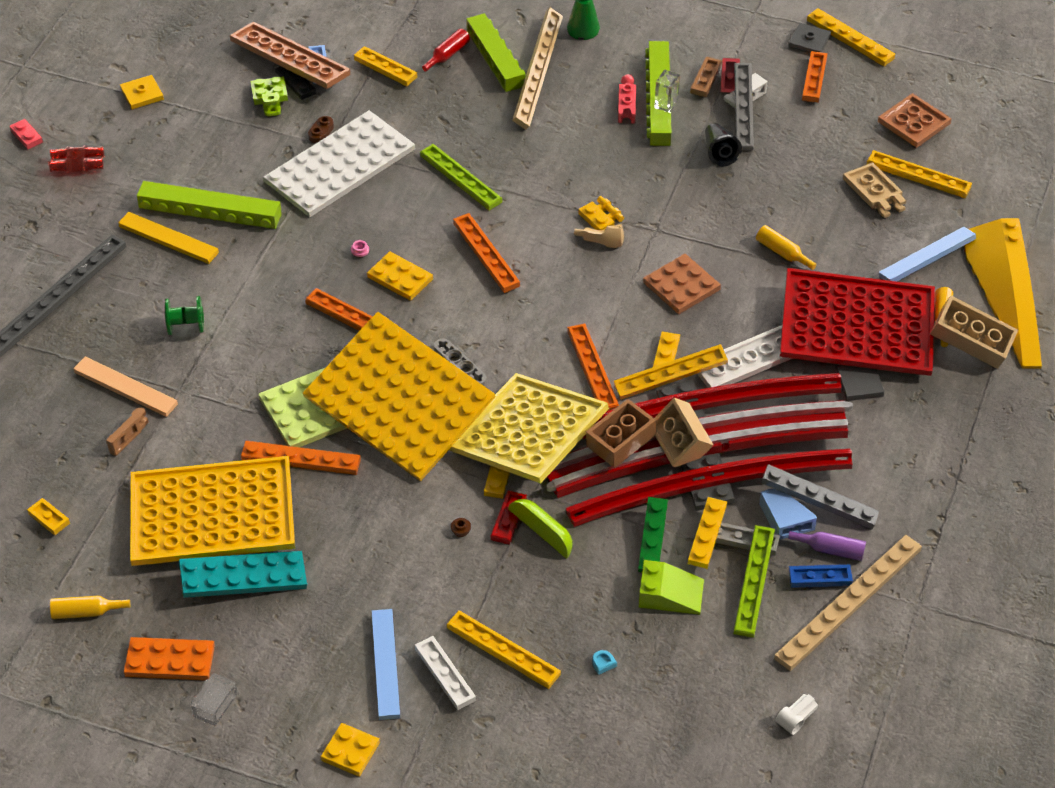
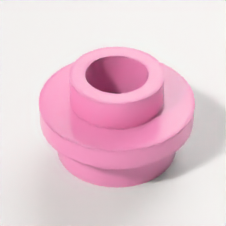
M355 241L351 247V253L356 257L366 256L369 253V246L365 241Z

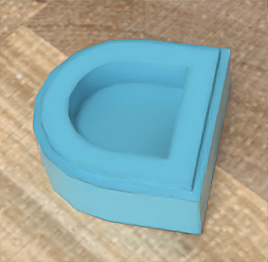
M606 650L597 651L592 658V665L598 675L617 667L616 660Z

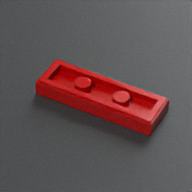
M507 491L490 540L510 545L519 518L508 508L516 500L527 499L526 494Z

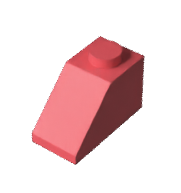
M722 59L721 92L731 93L735 90L734 63H740V59Z

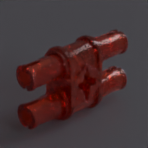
M83 145L79 147L68 146L62 149H50L51 160L62 159L60 161H49L50 172L66 171V173L104 169L103 146L88 147Z

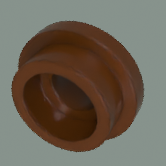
M457 518L451 523V530L456 536L464 537L470 532L471 523L465 518Z

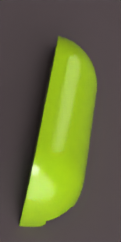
M519 499L509 505L508 509L562 556L566 559L570 556L573 546L570 533L547 512L528 499Z

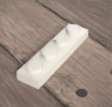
M434 636L415 644V650L457 710L476 701V696Z

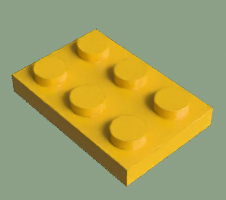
M390 251L367 272L369 279L410 301L433 280V274Z

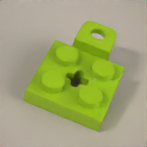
M284 77L250 81L254 105L263 104L266 116L280 115V102L288 101Z

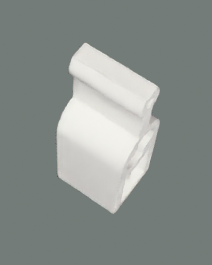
M756 73L752 75L753 101L766 93L768 82ZM735 90L724 96V101L734 108Z

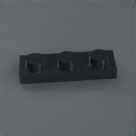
M282 66L275 68L278 76L284 77L285 83L301 100L316 94V88L306 78Z

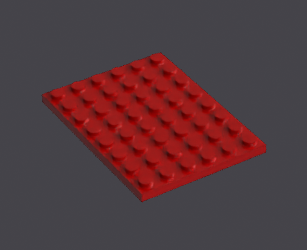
M787 268L780 357L931 376L933 372L934 336L930 333L934 326L935 286Z

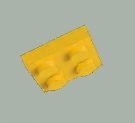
M341 723L322 753L321 761L360 777L380 744V738Z

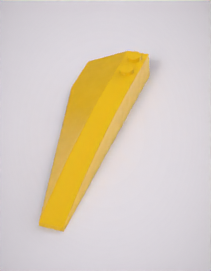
M1001 218L970 228L969 230L976 234V239L964 245L966 260L968 264H971L974 276H977L981 289H984L985 297L995 316L1000 321L1018 329L1012 346L1022 369H1041L1042 363L1035 305L1019 218Z

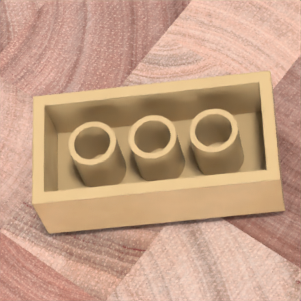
M950 295L943 305L930 334L998 369L1006 359L1018 329Z

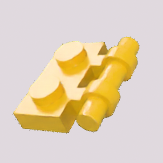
M602 196L597 198L599 205L592 201L578 209V214L595 230H605L607 226H614V220L616 219L619 222L624 220L621 211L618 208H614L611 202Z

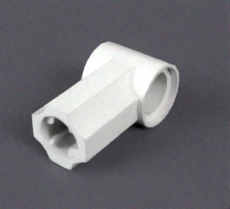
M803 694L789 708L784 707L777 715L775 722L794 735L801 729L804 721L817 710L818 704L812 696Z

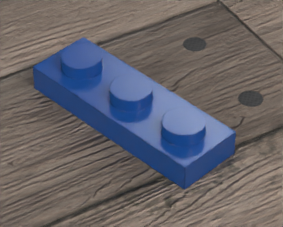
M850 564L789 566L791 588L850 586L853 583Z

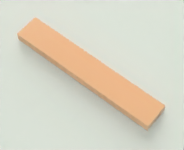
M86 356L74 367V373L165 417L178 405L176 399Z

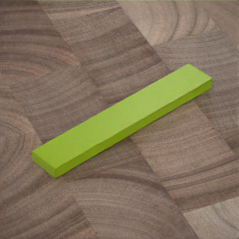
M432 144L420 151V156L487 210L490 211L502 203V197L436 145Z
M758 525L754 527L733 634L754 638L775 533L774 528Z

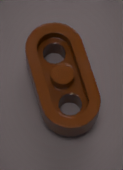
M328 116L318 118L308 131L309 141L316 144L326 138L334 129L333 119Z

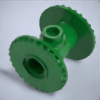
M200 296L196 297L197 306L171 308L169 298L165 299V322L168 335H172V325L198 323L200 333L204 332V312Z

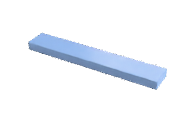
M962 227L881 270L879 277L883 280L897 282L975 240L976 234Z
M392 609L372 610L379 720L400 719Z

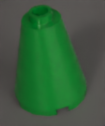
M575 0L567 24V32L575 39H578V37L584 38V40L592 39L598 35L600 29L593 0Z

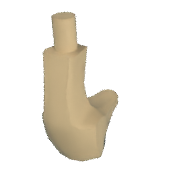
M622 224L607 226L605 230H595L588 227L584 230H574L575 236H581L586 241L600 243L610 248L621 247L624 242Z

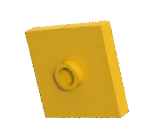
M152 75L120 84V89L131 109L164 100V96Z

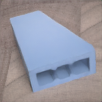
M774 488L761 492L759 504L771 528L775 529L774 534L780 535V540L788 538L790 531L803 534L815 530L816 515L792 496Z

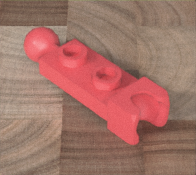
M627 74L622 77V84H619L618 123H622L624 118H629L631 123L634 124L636 85L634 84V78Z

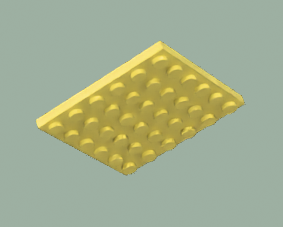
M515 373L495 394L496 397L449 451L542 483L585 436L586 431L593 427L605 414L609 406L607 402Z

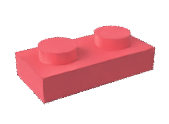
M25 119L10 125L11 132L27 149L43 143L42 137Z

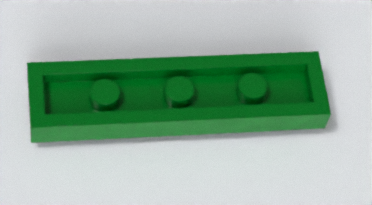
M648 497L638 572L642 573L644 560L660 562L668 499Z

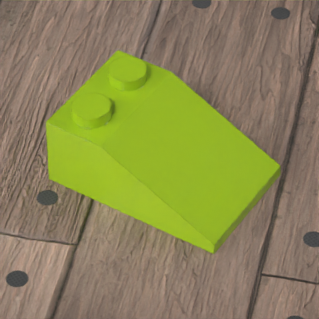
M644 560L639 608L700 615L704 579L665 562Z

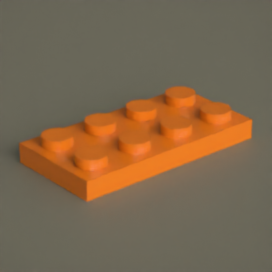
M131 637L124 675L125 677L209 681L215 647L214 641Z

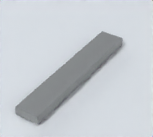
M734 63L736 137L741 142L742 151H753L752 63Z

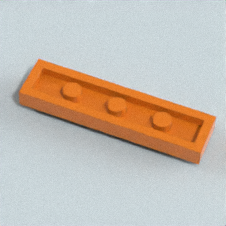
M811 51L802 101L819 103L828 53Z

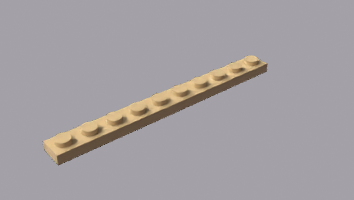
M551 7L546 10L512 119L513 122L525 130L530 127L563 18L561 14Z
M905 535L775 654L774 659L789 671L793 670L921 551L922 546Z

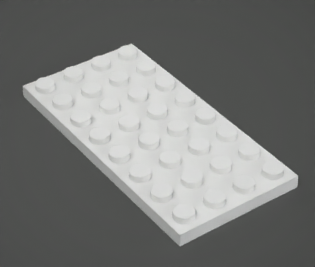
M367 111L265 175L264 182L308 217H312L414 151L415 144L374 113Z

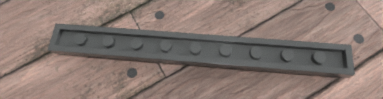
M114 235L108 237L0 331V357L124 250L126 242Z

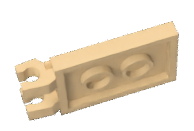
M874 163L843 174V180L872 209H878L879 214L883 218L890 216L891 213L888 210L891 209L889 205L893 203L894 208L898 212L905 210L903 204H906V200L902 197V191Z

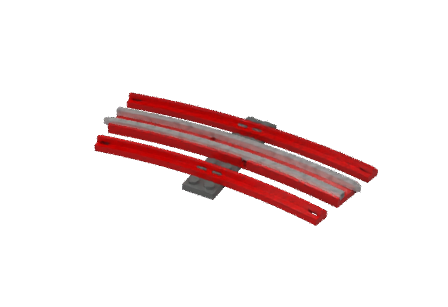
M835 373L774 378L696 390L692 380L656 388L658 398L635 404L655 418L673 398L688 402L712 441L713 446L700 459L681 465L683 472L638 483L567 507L566 514L573 526L576 527L609 514L647 503L648 497L662 499L690 492L696 511L704 510L708 497L727 501V505L735 503V497L730 483L763 478L768 464L790 474L852 469V450L850 449L780 454L722 463L719 455L722 452L773 444L848 438V421L845 411L852 410L853 404L851 402L842 400L780 405L707 417L703 410L717 406L773 398L841 393V375ZM614 409L606 411L605 414L596 423H598L601 419L607 416ZM656 436L615 468L588 447L568 453L546 477L549 482L547 484V491H554L557 498L615 478L670 464V461ZM846 457L847 460H836V458ZM581 511L584 512V513L581 514V515L574 516V514H576V513H578V512H581Z

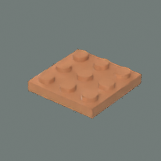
M913 93L878 117L880 124L916 148L950 125L952 120Z
M687 254L681 255L643 278V283L678 314L721 290V284Z

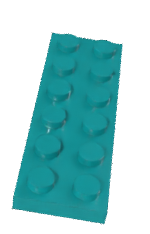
M302 551L179 559L183 598L307 589Z

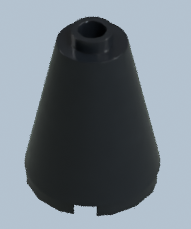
M712 123L706 127L705 137L708 157L711 162L721 167L729 166L738 160L737 157L742 153L740 140L717 123Z

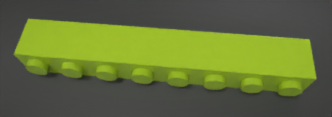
M649 41V48H645V58H648L645 61V69H649L646 70V80H649V82H646V92H649L646 93V103H649V105H646V115H649L646 118V127H650L647 128V138L650 139V146H671L669 41Z
M143 181L137 193L138 206L141 209L276 229L282 214L280 201Z

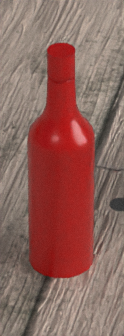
M460 28L434 49L432 58L422 66V69L428 71L436 63H444L470 41L467 31Z

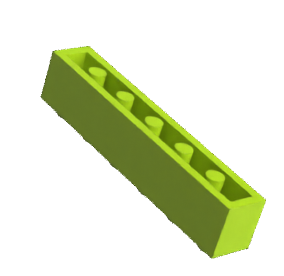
M485 13L466 18L469 36L505 92L522 88L526 77L525 71L521 70L517 59L513 58L511 50L506 47L504 39L500 38L499 32L493 27L491 19H488Z

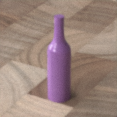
M790 531L788 539L809 544L815 551L859 561L863 559L866 541L825 532L808 535Z

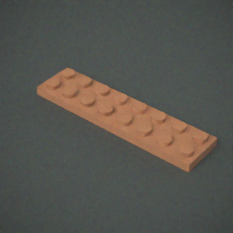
M255 22L230 35V41L326 89L351 75L349 68Z

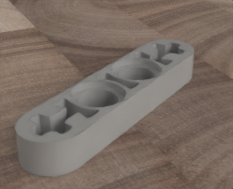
M444 338L435 341L434 351L459 369L464 367L470 368L471 370L465 373L486 387V375L456 346ZM453 356L459 358L457 361L450 360V358Z

